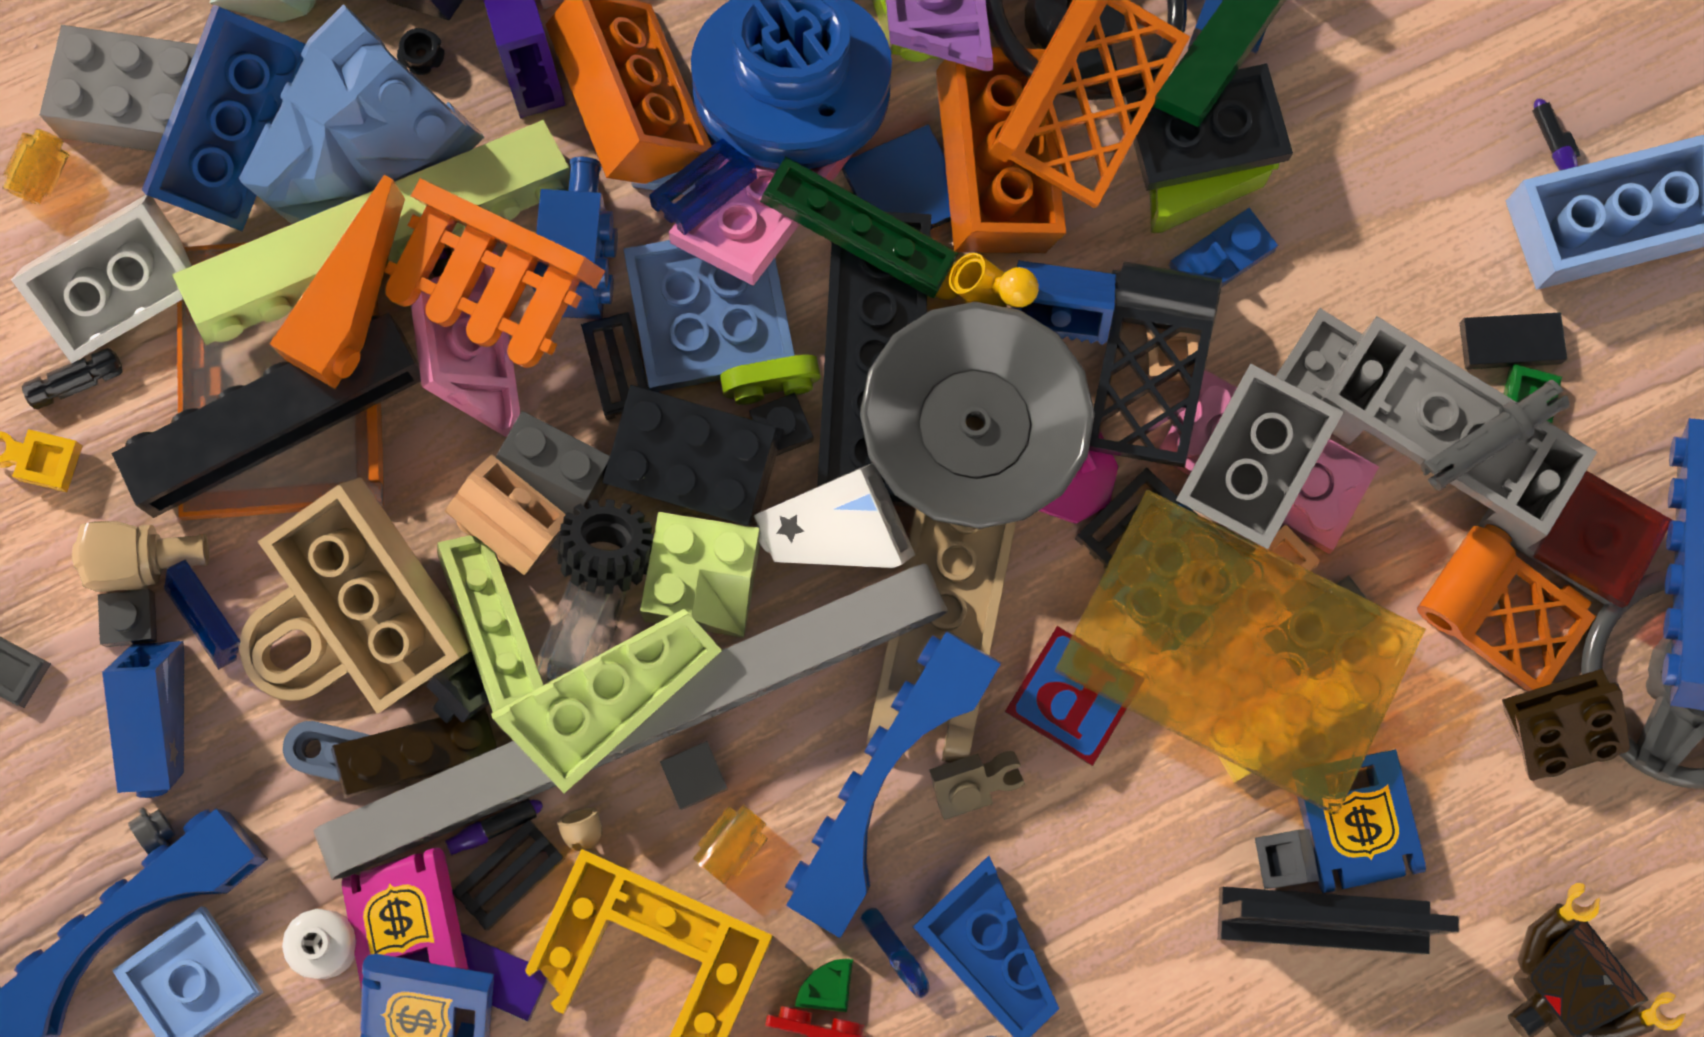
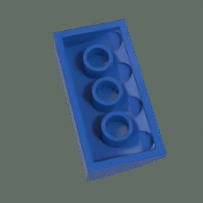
M213 4L142 191L150 197L243 232L257 195L243 185L239 177L266 123L272 124L283 102L280 95L287 82L292 84L304 60L301 53L306 44Z

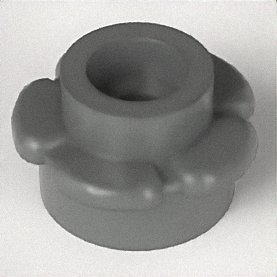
M140 808L139 812L141 815L128 822V825L146 853L149 855L162 845L170 847L171 844L168 840L175 836L176 833L165 815L159 809L150 814L146 808Z

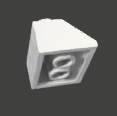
M145 195L26 264L11 280L72 364L182 300L183 298L172 274L192 265L178 234L153 197Z

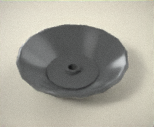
M980 302L930 310L893 334L868 371L860 410L869 459L895 496L935 521L977 529L1025 520L1062 496L1088 457L1095 416L1085 370L1056 332L1021 310ZM970 417H978L983 421L984 427L977 431L971 430L967 427L966 420Z

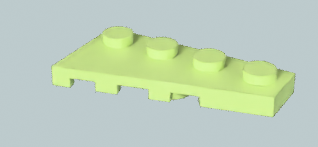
M683 609L497 710L491 716L563 793H566L722 650L694 618Z

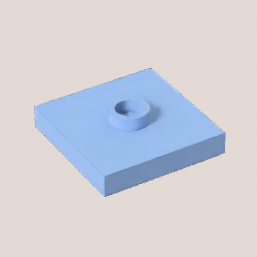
M202 906L112 970L156 1037H204L264 993L208 909Z

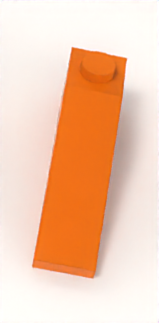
M386 175L379 181L270 342V345L284 360L336 389L342 378L346 379L354 372L359 363L360 351L365 343L384 270L405 201L394 180Z

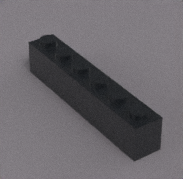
M388 312L382 316L374 315L371 318L356 369L348 378H342L336 389L289 362H280L266 369L262 377L249 384L229 387L218 395L217 400L199 409L191 408L178 413L172 418L170 424L154 432H143L131 437L126 441L125 447L113 452L112 456L135 505L155 518L421 382L419 364L401 328Z

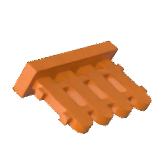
M420 178L411 197L424 204L426 208L421 217L412 215L407 226L414 229L403 253L397 264L389 260L384 270L385 273L391 275L386 284V295L389 300L400 306L407 307L414 304L423 291L431 295L426 304L427 317L432 322L443 327L454 324L462 311L471 315L466 327L467 336L472 342L482 347L494 345L499 340L502 332L511 335L512 338L509 342L507 353L510 360L521 367L530 368L535 366L540 361L544 352L552 356L558 344L551 341V338L567 306L570 305L577 308L582 298L575 293L579 283L582 282L596 289L605 270L572 250ZM457 222L466 226L461 237L452 233ZM497 242L507 246L502 257L492 253ZM445 245L453 248L454 251L436 284L428 280ZM538 262L548 266L543 277L533 273ZM485 265L494 268L495 271L478 304L468 300ZM526 285H529L537 290L520 323L517 324L509 320Z

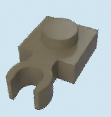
M1003 752L985 764L982 763L979 754H975L929 769L938 807L943 819L946 820L993 804L991 792L997 790L1012 791L1022 787L1025 783L1019 769H1016L1021 767L1015 752Z

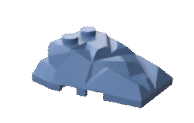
M343 4L308 39L301 53L304 60L292 84L286 83L280 95L283 102L272 124L266 123L239 179L243 185L289 223L294 224L373 191L384 175L392 178L395 182L472 150L484 138V135L449 102L447 104L443 103L387 50L380 37Z

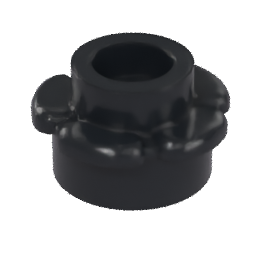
M414 28L407 31L401 37L399 49L397 50V59L406 68L408 67L412 74L427 75L433 67L438 68L442 64L445 51L440 47L441 39L435 33L423 28ZM425 50V55L418 56L417 52Z

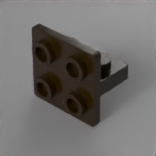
M1603 669L1502 699L1505 715L1522 750L1525 770L1531 781L1544 777H1556L1567 770L1596 761H1608L1630 750L1623 693L1618 683H1609Z

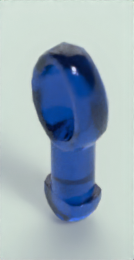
M877 908L865 910L860 920L886 954L896 974L917 998L921 999L927 996L930 985L922 966L908 951Z

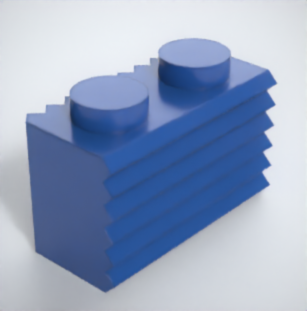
M1018 260L1017 267L1028 269L1036 276L1039 291L1036 299L1030 305L1022 308L1011 307L1012 309L1021 310L1056 332L1061 339L1068 336L1071 341L1078 338L1081 342L1088 339L1091 344L1098 341L1100 345H1103L1107 342L1115 306L1116 274Z

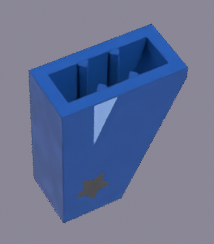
M183 641L132 644L102 672L117 793L136 792V796L140 798L161 796L166 794L184 773Z

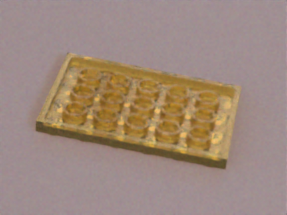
M1147 489L1054 672L1336 815L1339 814L1426 628Z

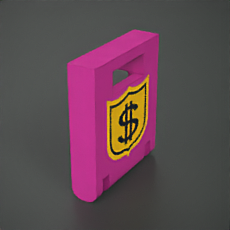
M436 847L426 850L424 857L423 854L417 853L362 871L360 876L353 874L342 879L341 885L347 917L354 929L356 938L354 954L361 991L363 961L371 954L400 958L427 949L430 963L469 970L445 854L440 848Z

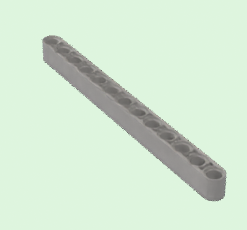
M922 564L902 571L723 649L591 770L942 617L948 610L928 565ZM512 741L328 821L315 828L313 832L332 880H337L372 867L556 785Z

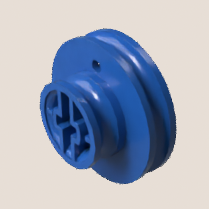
M729 0L707 19L695 39L691 56L693 101L699 120L708 134L722 148L754 165L778 169L785 156L808 169L819 168L840 161L859 150L874 136L888 110L892 71L890 47L877 21L853 0Z

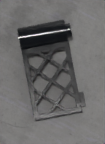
M1124 262L1121 271L1112 270L1111 273L1116 274V303L1094 404L1095 416L1089 451L1185 468L1220 299L1222 277ZM1123 322L1144 325L1153 339L1130 353L1120 339ZM1156 328H1162L1167 330L1160 334ZM1179 332L1201 335L1198 350L1179 361L1166 343L1167 340ZM1159 346L1173 366L1150 380L1136 360ZM1118 349L1124 358L1115 363ZM1195 363L1193 376L1191 377L1186 368ZM1130 365L1144 385L1123 399H1120L1110 385L1111 378L1114 374ZM1179 373L1190 388L1189 396L1170 408L1156 387ZM1150 393L1164 413L1140 427L1127 409V406L1145 394ZM1109 395L1114 404L1109 408L1105 409L1107 397ZM1186 409L1182 425L1176 415ZM1119 411L1134 431L1119 442L1099 438L1102 422ZM1169 420L1180 434L1178 451L1172 452L1156 449L1146 434ZM1140 439L1144 446L1133 445L1132 443Z

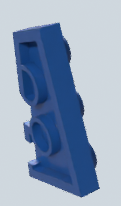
M989 855L913 926V929L1012 1037H1031L1059 1010V1006L1033 950H1031L1017 919V914L1004 891Z

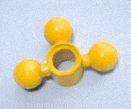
M969 253L961 257L956 263H953L936 297L950 300L961 296L966 300L965 304L980 302L1001 307L1009 305L1014 308H1022L1030 305L1036 299L1039 284L1036 276L1028 269L1016 267L1003 272L980 254Z

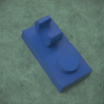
M1247 208L1173 258L1168 266L1173 270L1222 277L1223 287L1275 252L1278 244L1253 211Z

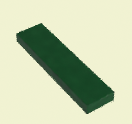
M1223 0L1156 94L1154 107L1199 127L1286 0Z
M786 156L760 200L761 203L933 299L959 254Z

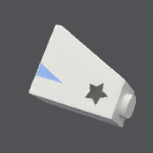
M873 463L754 515L757 522L756 527L760 530L759 543L766 552H770L774 562L894 568L915 556L881 475Z

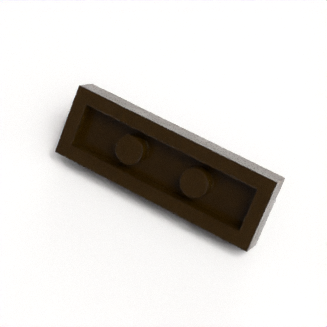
M485 707L464 723L456 716L448 724L438 717L332 745L331 751L343 795L347 799L441 773L497 748Z

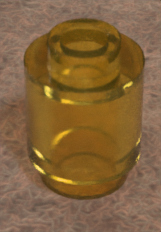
M38 128L35 129L33 135L23 132L2 174L6 178L2 189L27 202L41 205L44 196H51L69 157V153L61 149L64 141Z
M744 805L737 812L728 806L698 842L697 846L700 849L692 859L725 885L732 875L736 878L740 875L766 843L768 838L761 831L767 824Z

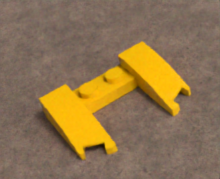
M581 849L525 970L528 976H532L541 970L560 994L550 1003L552 1007L561 1014L566 1013L609 922L612 921L702 962L669 1037H729L773 939V935Z

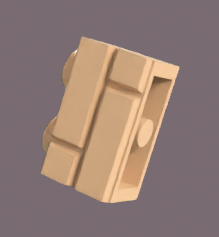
M492 454L471 473L445 509V512L456 520L458 527L464 533L476 536L496 552L497 558L504 565L517 569L523 575H526L560 534L561 523H563L564 516L566 515Z

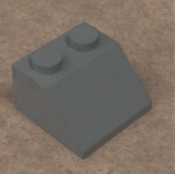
M521 411L496 455L499 461L565 514L567 512L573 514L574 507L580 503L586 510L590 500L597 499L599 503L608 487V484L602 482L610 458L609 455L524 411ZM560 534L550 546V548L558 551Z

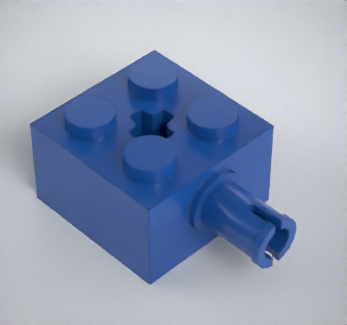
M574 157L570 159L571 170L568 191L541 189L536 234L586 257L605 270L596 289L582 282L579 283L575 293L582 298L577 308L568 305L562 316L566 318L599 320L603 317L604 304H612L614 278L613 275H609L608 257L616 258L618 230L613 228V211H606L602 194L598 193L599 173L601 171L600 161L591 157ZM538 262L533 273L543 277L548 266Z

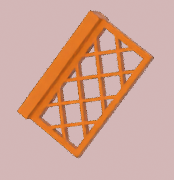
M1072 0L988 153L1003 162H1006L1008 159L1012 160L1095 209L1101 202L1155 102L1156 94L1168 79L1190 36L1130 0ZM1106 5L1124 15L1128 32L1105 37L1099 17ZM1137 23L1144 26V28L1138 29ZM1093 30L1096 40L1086 42ZM1156 33L1173 44L1166 58L1148 63L1141 37ZM1131 40L1138 65L1115 71L1108 45ZM1098 48L1106 74L1082 80L1076 59L1079 53ZM1160 68L1153 80L1150 70ZM1070 71L1073 82L1063 84ZM1141 73L1146 95L1142 101L1125 105L1118 79ZM1108 82L1115 108L1092 113L1085 87ZM1075 90L1082 116L1058 122L1053 100L1057 94ZM1137 110L1130 122L1127 112ZM1047 114L1049 125L1039 127ZM1118 115L1123 137L1120 143L1102 147L1094 121ZM1085 124L1092 150L1068 156L1061 130ZM1052 132L1059 159L1043 163L1025 151L1033 137ZM1114 152L1107 165L1104 155ZM1095 157L1100 179L1093 191L1076 182L1071 163ZM1062 166L1064 174L1054 168Z

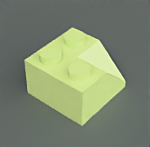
M658 512L640 608L644 621L657 624L685 609L705 632L744 638L760 549L759 528Z

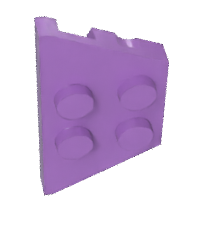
M886 0L891 44L983 71L993 70V55L985 0Z

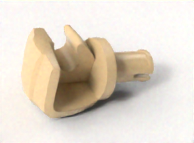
M96 521L81 524L77 540L73 544L72 549L73 566L79 573L83 587L96 592L143 590L148 588V585L159 583L164 568L196 565L208 566L210 558L206 534L160 538L153 524L136 527L119 521Z

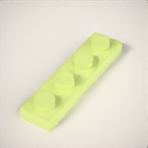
M471 535L438 542L437 555L494 713L543 686L495 552L476 536Z

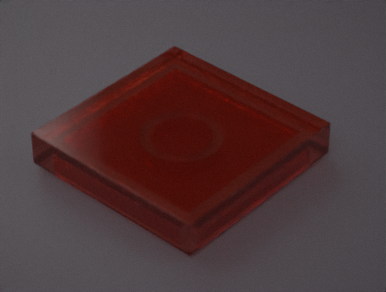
M1586 470L1548 535L1541 539L1532 557L1616 606L1623 608L1628 606L1672 519Z

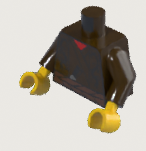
M1576 883L1572 885L1568 890L1565 905L1556 904L1527 928L1517 958L1520 969L1513 977L1515 984L1527 998V1001L1508 1015L1510 1023L1522 1037H1534L1547 1026L1557 1037H1638L1653 1031L1654 1024L1664 1030H1674L1682 1024L1686 1013L1679 1014L1674 1018H1668L1659 1009L1661 1004H1667L1675 999L1676 995L1673 993L1663 992L1659 994L1649 1009L1641 1006L1649 999L1588 922L1598 914L1600 898H1597L1591 905L1586 907L1579 906L1574 902V899L1585 891V884Z

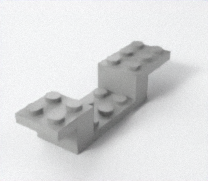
M1319 308L1276 377L1344 412L1332 433L1339 439L1350 445L1365 430L1419 465L1426 460H1430L1498 416L1499 408L1508 402L1517 403L1378 316L1361 334ZM1548 421L1534 428V435L1525 441L1515 440L1450 483L1488 507L1478 526L1484 528L1485 525L1490 524L1502 529L1511 537L1512 547L1603 604L1613 605L1616 603L1664 520L1586 473L1597 452Z

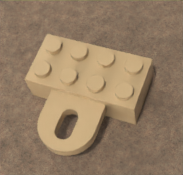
M361 477L337 485L258 541L289 586L258 608L248 618L240 636L239 651L243 668L250 680L266 694L282 700L305 699L315 695L349 673L378 714L471 651L461 621ZM297 629L305 632L309 636L312 645L308 656L289 669L276 667L270 658L272 645L292 630Z

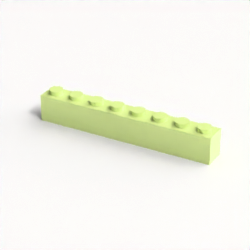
M544 120L395 181L405 201L387 264L389 260L397 264L414 229L407 226L412 215L421 217L426 208L424 204L411 197L420 178L509 221L518 216L520 211L539 204L541 189L568 191L570 180L569 166ZM373 191L172 274L205 345L215 341L226 342L232 340L250 326L262 321H276L286 316L295 307ZM457 222L452 233L461 237L466 226Z

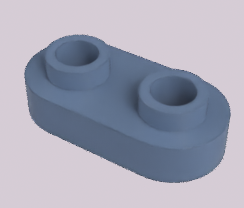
M305 721L295 725L288 731L283 742V754L287 763L297 771L340 782L331 751L332 745L369 736V734L320 722ZM313 740H319L321 743L319 755L314 758H308L305 751L306 746Z

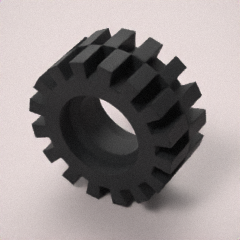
M596 499L588 502L587 510L580 503L574 507L573 514L570 512L566 513L560 527L557 560L565 577L572 574V584L579 587L584 581L587 582L586 591L595 593L597 586H604V594H613L615 585H618L621 592L630 590L631 582L638 585L643 579V574L647 575L653 542L652 526L650 522H644L645 515L642 512L637 511L631 515L632 506L623 503L619 509L614 507L615 500L606 499V505L599 506ZM607 542L619 546L620 549L611 551L600 550L589 544Z

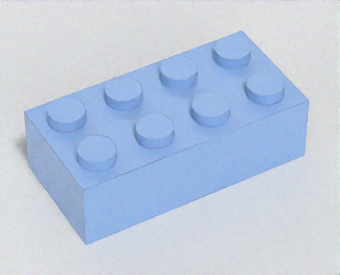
M1704 135L1523 180L1505 202L1536 290L1703 248Z

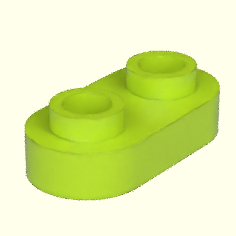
M808 354L740 365L720 374L724 397L735 399V403L738 405L753 404L763 400L764 394L784 391V395L794 392L796 395L805 394L813 390L812 384L821 379L817 357Z

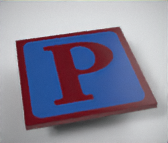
M1057 626L1006 708L1005 713L1093 766L1145 679Z

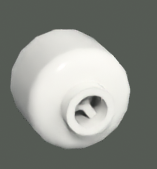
M322 909L303 912L291 921L284 933L282 948L285 960L293 971L303 977L328 979L339 976L351 966L355 959L356 938L354 929L349 923L348 918L339 912Z

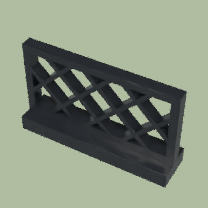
M1219 887L1217 940L1426 955L1430 953L1431 935L1459 933V916L1430 914V901Z

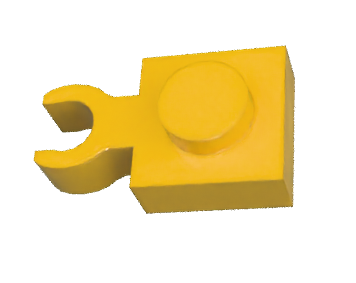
M30 429L27 431L24 443H21L9 434L0 431V442L6 443V450L0 455V468L16 465L12 475L15 479L29 484L68 492L83 445L76 440Z

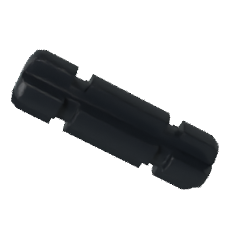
M111 348L103 349L91 354L92 360L86 361L84 357L72 364L70 363L47 373V378L44 380L39 376L25 382L22 385L23 395L32 408H43L54 403V397L58 396L62 400L97 385V379L103 377L104 381L119 376L123 372L120 359Z

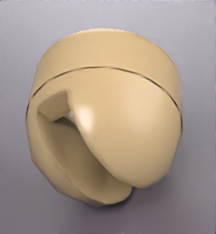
M582 808L572 811L561 817L557 822L563 840L573 850L580 851L583 848L589 850L599 843L602 835V824L596 808Z

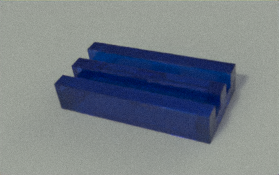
M722 138L649 194L651 207L657 212L662 210L664 218L670 223L675 222L677 229L685 235L756 180V166ZM724 160H729V162L723 165L712 175L708 174L711 170L717 167ZM695 184V188L691 190L689 193H687L680 200H678L675 204L671 202L684 191H686L689 187Z
M186 559L167 568L164 590L217 669L219 670L236 661V654L239 651L237 646L240 645L241 641Z

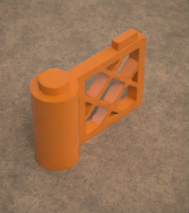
M1490 524L1485 525L1484 528L1473 526L1418 605L1417 611L1429 624L1446 634L1458 638L1527 692L1550 685L1596 616L1588 611L1592 602L1570 585H1564L1562 589H1559L1517 557L1514 548L1511 546V537L1502 529ZM1516 574L1530 585L1533 605L1511 608L1508 585ZM1544 596H1546L1552 602L1545 603ZM1498 601L1500 610L1491 611ZM1560 607L1576 620L1565 636L1551 638L1546 609ZM1534 611L1540 640L1518 643L1512 614ZM1501 615L1506 645L1492 647L1477 636L1476 632L1487 617ZM1560 643L1554 652L1552 644ZM1541 646L1545 667L1536 680L1523 671L1519 653L1520 648ZM1500 651H1507L1509 659L1502 655Z

